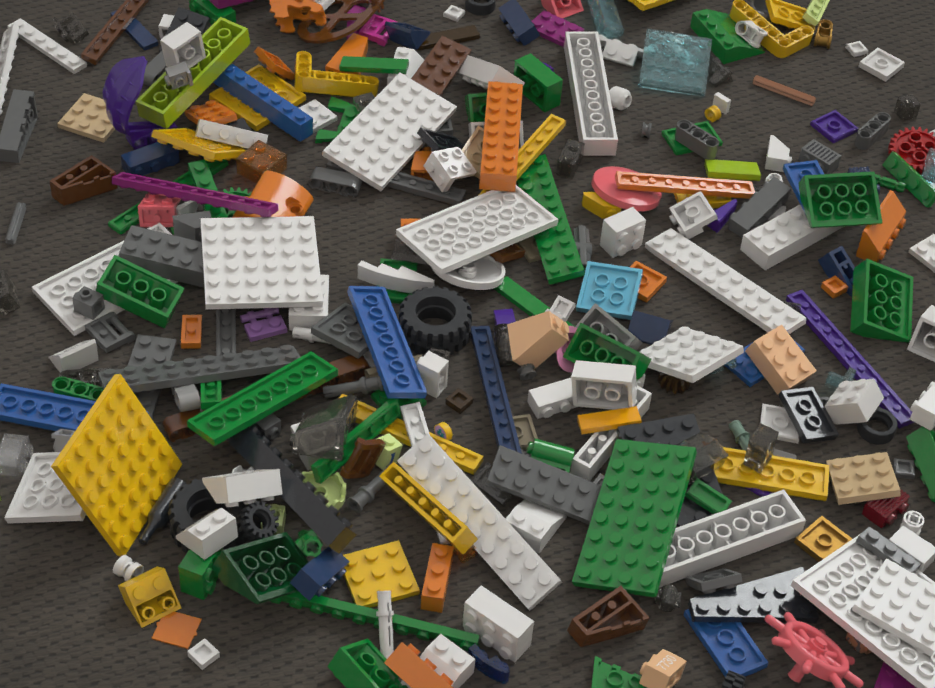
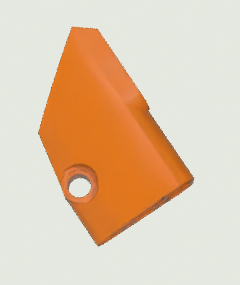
M269 170L262 174L248 197L277 203L279 211L272 214L271 217L304 216L313 202V196L299 183L285 175ZM237 210L232 218L261 216L258 214H245L244 211Z

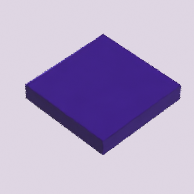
M836 110L810 122L814 129L833 144L858 132V127Z

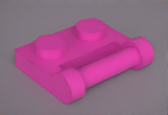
M373 14L361 28L359 35L368 37V40L377 42L378 45L385 46L389 39L388 32L386 31L383 36L379 34L384 30L385 22L397 21Z

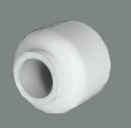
M618 86L612 87L609 90L612 108L624 110L630 106L632 96L629 90Z

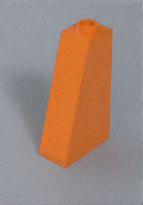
M353 33L326 64L325 71L360 75L361 72L340 71L339 66L343 56L366 57L368 37Z

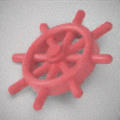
M790 612L784 614V619L787 622L785 625L772 615L765 616V622L779 631L778 637L772 638V644L782 647L796 662L791 671L788 672V676L793 681L800 683L805 674L811 673L820 679L832 682L835 688H845L844 683L841 681L843 678L857 688L863 687L864 682L849 671V665H853L855 659L845 655L842 649L826 635L823 629L818 630L807 623L797 621Z

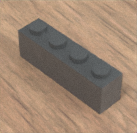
M776 177L766 181L759 192L756 191L748 202L742 204L737 213L734 212L730 216L728 229L743 238L744 234L761 226L789 199L791 187Z

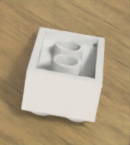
M525 499L515 506L506 520L535 552L540 553L567 516Z
M442 634L420 656L423 661L428 658L435 664L437 668L434 671L440 676L445 673L454 681L451 685L453 688H459L474 673L475 659ZM401 681L402 686L407 685L408 688H411L406 682Z

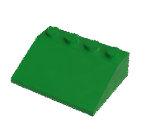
M709 9L693 12L691 29L722 64L765 53L761 47L755 48L736 33V22L730 18L729 14Z
M875 172L804 175L798 182L800 199L811 228L877 225L883 223Z
M865 259L854 268L850 332L862 337L910 342L912 332L913 277L872 260Z

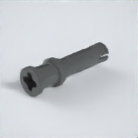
M379 374L376 377H361L359 381L323 386V393L326 394L324 395L325 399L341 396L342 393L349 395L360 392L368 394V392L377 390L385 391Z
M382 472L367 486H361L358 489V493L353 497L347 499L346 503L351 510L359 514L367 503H371L374 500V495L385 485L384 481L379 477Z

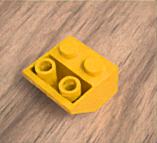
M157 566L118 585L126 605L141 628L181 609L165 568Z

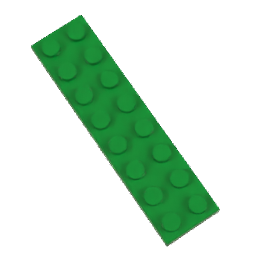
M311 351L187 420V427L211 445L216 446L338 376V369Z

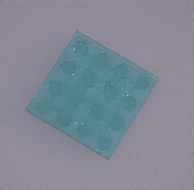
M647 29L638 87L704 97L712 39Z

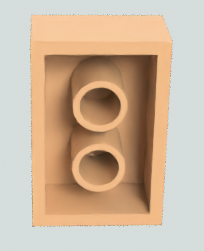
M782 324L755 340L745 350L777 394L782 390L794 389L808 380L817 371Z

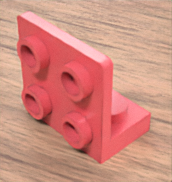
M148 192L138 205L140 227H152L158 223H161L164 227H173L172 216L177 215L176 207L181 198H168L162 194L154 195Z

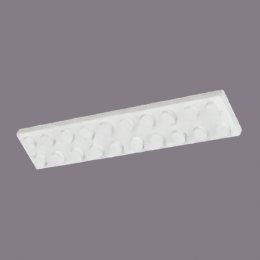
M672 228L645 243V248L653 255L765 331L770 332L782 324L786 331L791 334L806 324L805 316Z
M426 434L397 460L417 483L472 531L478 538L472 545L474 549L529 611L562 583L559 577L429 434Z

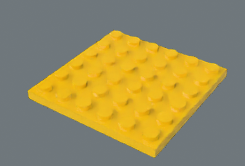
M114 374L51 467L115 554L121 557L127 554L147 522L148 513L170 479L175 477L182 466V462L121 374Z

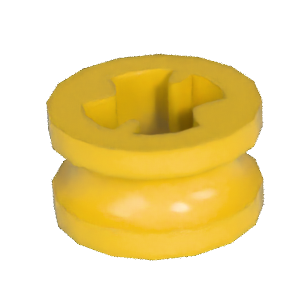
M715 105L707 108L704 112L705 117L711 122L721 118V111Z

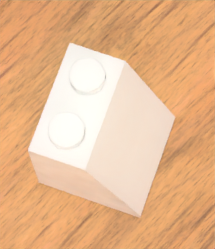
M931 305L921 315L907 350L934 362L935 306Z

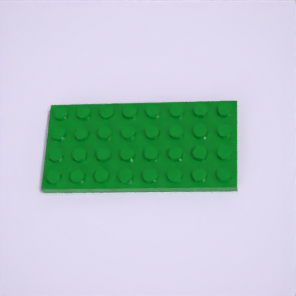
M616 439L573 576L572 583L574 586L614 591L619 586H622L628 594L649 597L657 596L696 458V447Z

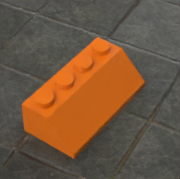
M892 190L889 191L880 205L883 223L867 225L865 227L856 257L863 260L869 259L874 262H878L879 259L883 260L887 252L886 249L889 250L892 246V239L896 240L900 229H903L907 220L904 219L906 210Z

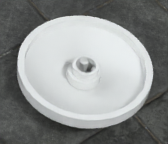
M490 255L443 275H440L432 268L443 280L462 288L487 290L498 287L503 282L505 276L503 264L496 262Z

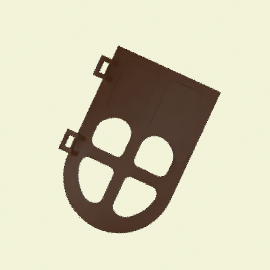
M335 0L331 5L343 4V6L334 14H326V20L329 22L321 31L317 33L308 32L309 25L316 21L309 19L301 21L297 29L298 36L302 41L314 44L327 43L346 37L360 29L376 11L381 12V9H384L383 2L385 0ZM356 4H370L361 13H347ZM356 20L347 28L330 33L338 22Z

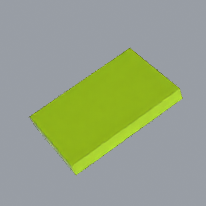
M705 159L704 166L708 178L760 181L761 179L757 162Z

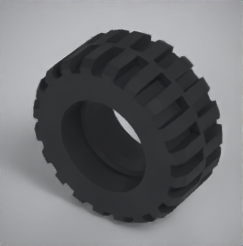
M433 286V288L424 287L420 291L412 292V295L409 294L400 305L398 321L411 351L414 349L418 355L426 354L430 351L443 358L445 354L451 356L454 354V351L459 352L462 346H466L471 335L472 312L466 299L463 296H459V293L454 290L451 292L449 288L444 287L441 289L438 286ZM440 318L449 323L434 326L426 324L422 320Z
M202 479L191 480L190 484H184L180 487V491L175 492L173 499L169 503L168 514L171 536L178 547L182 546V551L187 553L190 549L178 541L176 535L196 522L192 519L196 514L205 510L223 508L238 521V514L249 504H244V501L238 502L239 506L226 507L225 503H216L203 484ZM237 525L238 537L224 546L223 550L244 544V539L248 537L243 538L241 536L243 531H238V528L241 527L240 525Z

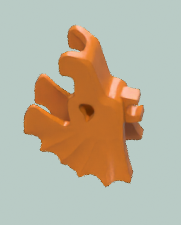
M269 0L271 6L270 13H275L276 26H281L280 31L283 33L295 32L294 19L302 21L316 20L315 24L318 26H324L327 23L322 5L314 2V0Z

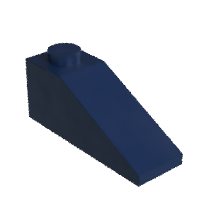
M840 246L821 257L818 261L829 278L836 275L848 286L846 293L852 297L855 267L843 246Z

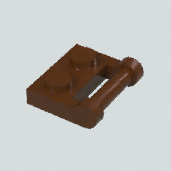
M357 438L355 448L346 465L339 471V474L346 479L369 476L386 443L382 439L364 440Z

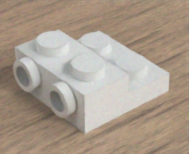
M701 191L669 208L672 214L669 216L673 225L678 224L677 230L679 234L685 236L688 240L702 233L703 226L718 219L715 211Z

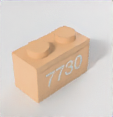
M662 649L657 655L653 654L648 663L644 662L640 669L642 676L639 684L647 688H672L681 679L687 661Z

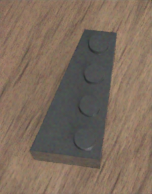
M13 89L0 133V161L19 163L38 119L34 91Z

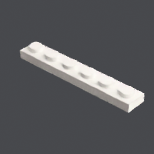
M21 18L7 25L9 28L15 23L19 26L18 35L21 39L73 74L87 67V62Z

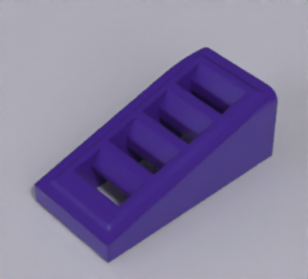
M734 199L715 210L718 219L707 224V226L716 233L719 232L735 212L737 200Z

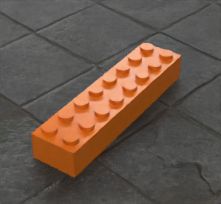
M488 81L479 189L515 192L523 84Z

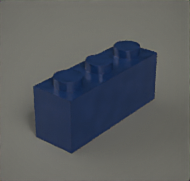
M510 0L498 8L501 12V15H499L504 24L508 23L506 27L510 33L514 32L512 35L517 43L521 41L524 46L540 36L517 0Z
M156 142L121 155L123 170L126 173L140 176L180 163L179 150L173 148V145L169 143L162 144Z
M328 546L321 554L301 568L290 584L310 601L314 596L320 597L327 588L329 589L337 580H340L347 572L344 568L350 561L341 553H337Z

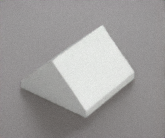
M95 339L82 341L50 356L49 359L64 377L99 360Z

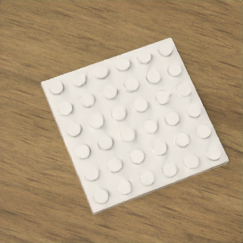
M314 216L201 218L206 309L323 306Z

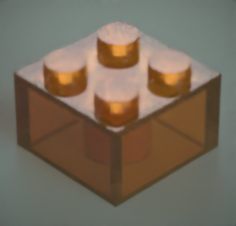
M258 140L236 158L237 174L257 184L262 174L267 170L280 174L287 170V154Z

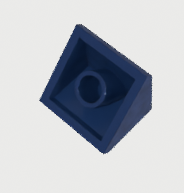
M385 22V27L391 41L417 50L430 35V31L407 23Z
M634 310L628 331L641 342L652 345L668 335L673 321Z

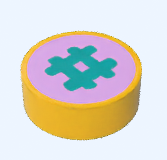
M441 422L435 425V435L448 441L452 439V430L447 423Z

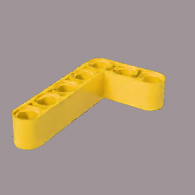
M733 1L729 14L730 18L736 23L739 21H752L767 32V36H764L760 44L776 57L785 58L810 45L814 30L810 26H801L784 35L745 1Z
M306 51L297 52L294 84L296 90L373 99L377 96L378 78L366 75L312 70L311 54Z

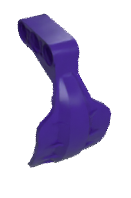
M144 56L127 58L117 62L110 70L103 88V100L106 104L108 119L115 130L125 134L127 141L134 150L157 142L158 139L151 137L153 130L166 129L150 121L129 122L131 110L143 86L145 69L148 62ZM173 122L168 129H177L178 127Z

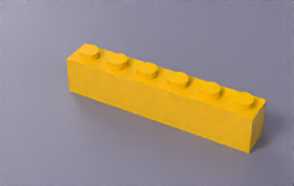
M394 461L379 476L396 495L462 554L478 540L462 521Z

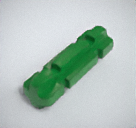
M875 174L876 184L892 190L896 189L899 192L904 191L905 183L900 181L898 183L896 182L897 180L884 176L882 178L880 175Z

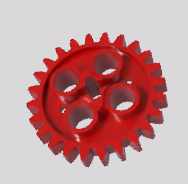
M913 126L911 130L905 128L904 132L899 130L898 134L895 133L890 140L888 155L892 151L896 152L914 170L918 171L920 175L922 171H925L927 174L929 170L935 171L934 132L927 133V128L921 131V127L915 130Z

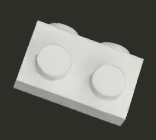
M459 147L433 151L424 164V168L441 192H447L455 179L470 177L476 174V170Z

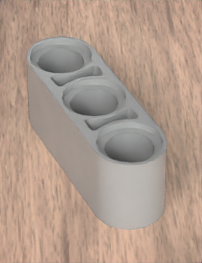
M194 384L171 387L172 394L175 397L174 401L180 412L201 408L199 393Z

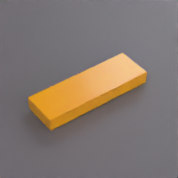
M637 406L577 415L581 434L614 430L619 426L642 423Z

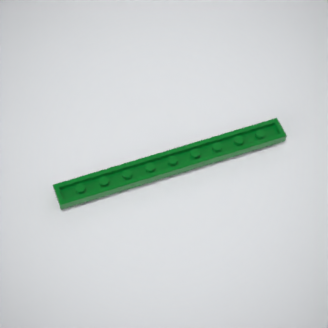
M299 591L270 600V602L280 604L281 601L289 603L291 607L301 609L302 607L310 608V611L316 614L330 613L336 619L350 618L353 622L364 625L365 622L374 624L373 626L379 629V619L376 616L377 609L324 596H314L309 601ZM397 614L392 615V628L400 635H408L410 633L416 635L421 640L428 641L429 638L436 639L442 634L455 645H459L462 650H478L480 644V635Z

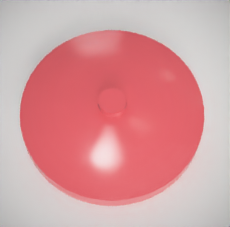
M610 166L598 169L593 175L592 188L602 199L612 205L626 210L634 207L637 211H649L659 205L662 197L661 192L617 189L616 171L639 172L623 167Z

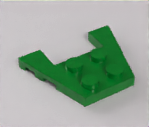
M331 96L328 109L344 114L337 132L319 129L315 143L332 142L363 109Z

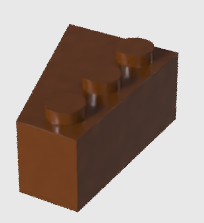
M91 155L50 180L52 197L65 206L117 189L118 186L112 184V177L116 175V172Z
M619 586L574 617L567 632L580 647L643 630L650 618L626 590Z

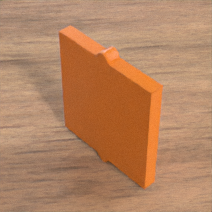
M174 611L162 617L160 622L156 623L157 628L151 639L189 649L194 636H197V629L202 619Z

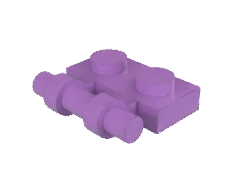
M263 308V310L256 312L252 310L248 311L247 314L240 315L242 323L250 322L244 324V329L250 342L287 333V327L282 316L273 317V315L279 314L278 308ZM266 317V319H264V320H260V321H257V320H256V319H260V318Z

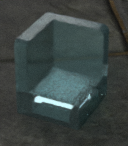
M849 367L845 376L830 371L827 375L825 386L836 390L841 382L854 381L857 370Z

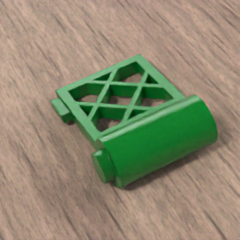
M534 438L533 442L529 441L526 450L529 457L568 473L570 472V466L574 457L573 448Z

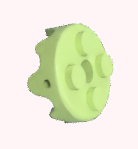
M312 471L302 472L306 477L304 481L311 482L317 488L316 493H325L324 496L329 500L327 503L329 507L333 505L338 510L342 507L346 499V483H344L339 472L332 474L321 484L315 482Z

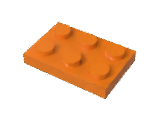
M209 100L204 105H194L190 109L185 110V116L195 124H198V119L219 124L238 120L235 112L215 100Z

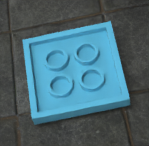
M588 261L576 311L587 313L596 303L611 317L631 320L638 297L643 269Z

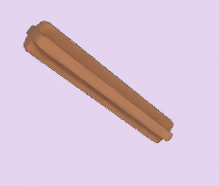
M758 75L753 79V84L810 106H813L816 98L809 94Z

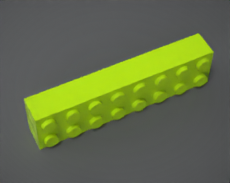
M220 17L202 35L206 58L189 69L192 75L193 86L188 84L172 90L171 86H167L165 82V71L135 101L139 117L168 129L251 44L248 28Z

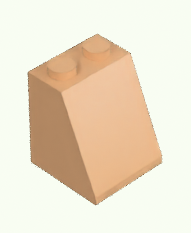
M550 311L507 324L512 361L523 367L524 364L527 366L528 363H531L537 368L569 341L568 324Z

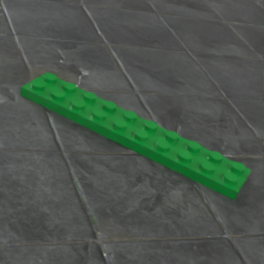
M546 154L540 155L520 176L517 183L519 188L558 218V225L534 235L548 283L551 285L584 276L585 272Z

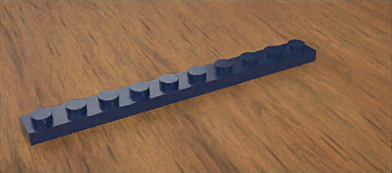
M472 326V344L497 447L499 448L501 445L522 454L490 326Z

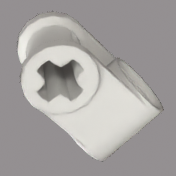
M739 21L735 25L736 33L755 48H759L764 36H767V32L752 21Z

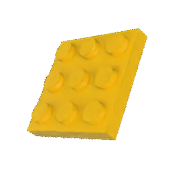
M399 540L343 555L350 561L344 568L347 570L344 578L356 605L368 608L378 606L377 591L391 590V602L420 594V589Z

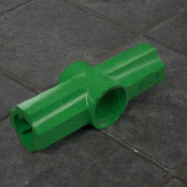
M303 529L297 533L298 539L295 543L305 557H317L321 554L323 543L312 529L309 531Z

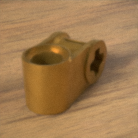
M826 19L819 21L813 46H824L830 49L833 28L831 21Z

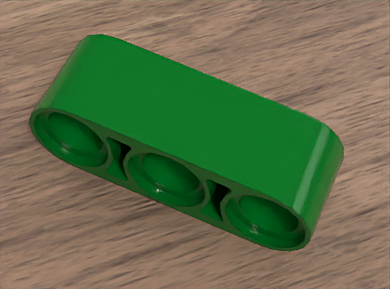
M62 376L55 378L52 382L53 393L96 401L103 392L100 386Z

